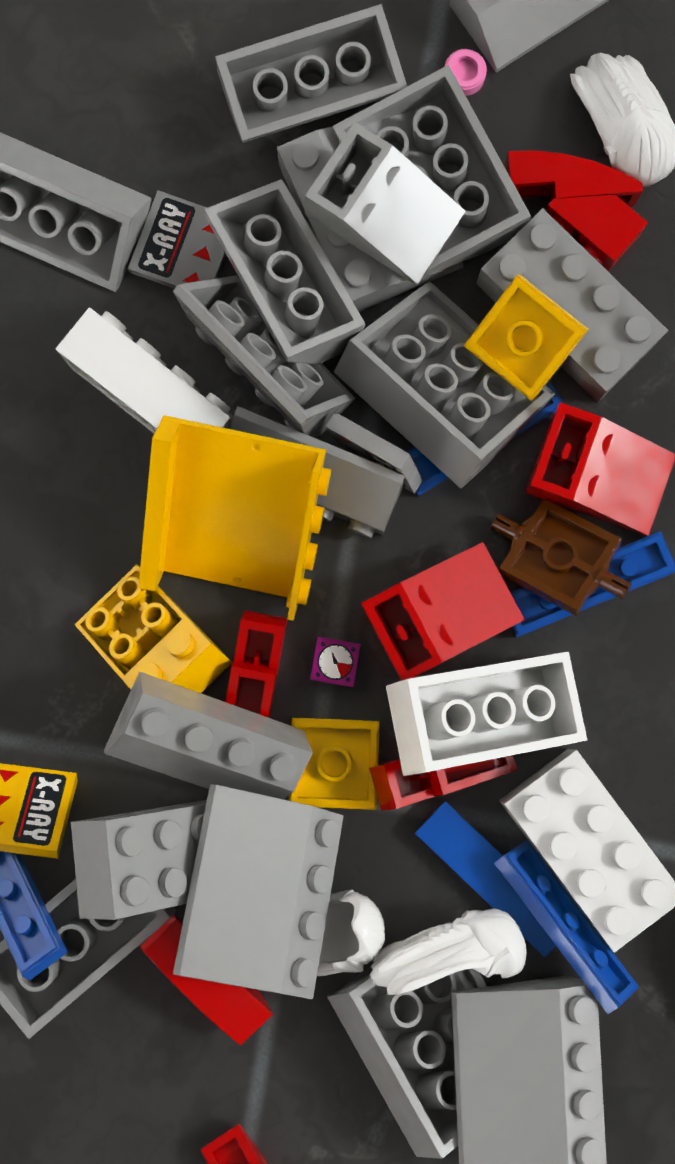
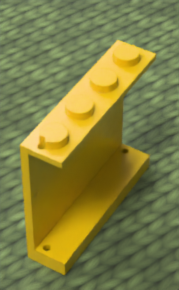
M163 415L152 437L138 588L156 591L163 572L166 571L287 597L286 607L289 608L287 620L294 621L298 604H307L312 580L304 578L305 569L313 570L318 544L310 543L312 533H320L325 507L317 506L318 495H327L332 469L323 468L327 449Z

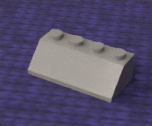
M450 0V7L497 73L609 0Z
M382 4L215 56L222 88L242 143L386 98L407 87Z
M0 132V242L116 292L129 267L148 217L152 198Z
M280 179L204 209L203 214L286 362L320 364L343 354L349 340L364 330L366 324L283 180Z
M237 406L230 427L232 430L327 449L323 468L332 469L327 495H318L317 506L325 507L323 520L331 522L333 516L349 522L348 530L371 539L373 533L380 536L383 535L401 493L405 475Z
M140 671L104 749V754L207 789H209L210 784L279 799H284L294 792L313 754L304 730Z

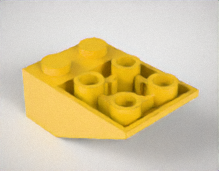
M136 564L75 626L130 689H132L140 671L202 693L233 662L159 586L156 591L138 588L140 567Z

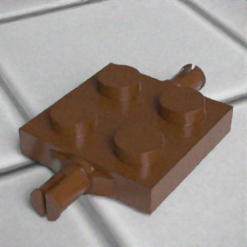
M543 499L534 515L523 522L522 525L506 518L500 513L491 525L492 531H496L512 540L511 550L499 567L501 576L575 616L578 615L588 597L597 591L599 587L616 595L621 600L624 599L631 587V582H627L609 572V564L621 546V538L546 499Z

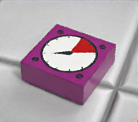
M318 637L310 680L354 687L361 644Z

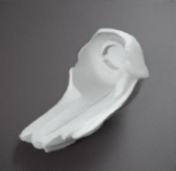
M601 52L592 55L587 67L579 66L575 69V74H570L571 83L596 126L603 141V149L610 158L611 167L642 182L643 187L654 185L667 177L675 167V124L670 117L668 109L658 90L648 78L643 66L630 55H625L624 57L617 55L614 58L609 54Z
M353 889L330 894L317 976L341 972H363V965L368 964L378 956L385 941L384 920L378 907L367 896L354 892Z
M495 908L484 911L466 910L462 917L456 918L453 923L428 928L405 940L394 942L383 948L373 960L374 963L371 965L373 971L370 973V976L373 979V983L377 986L387 987V994L389 995L410 992L447 975L471 968L486 977L500 974L505 979L522 971L527 954L526 944L519 926L508 913Z

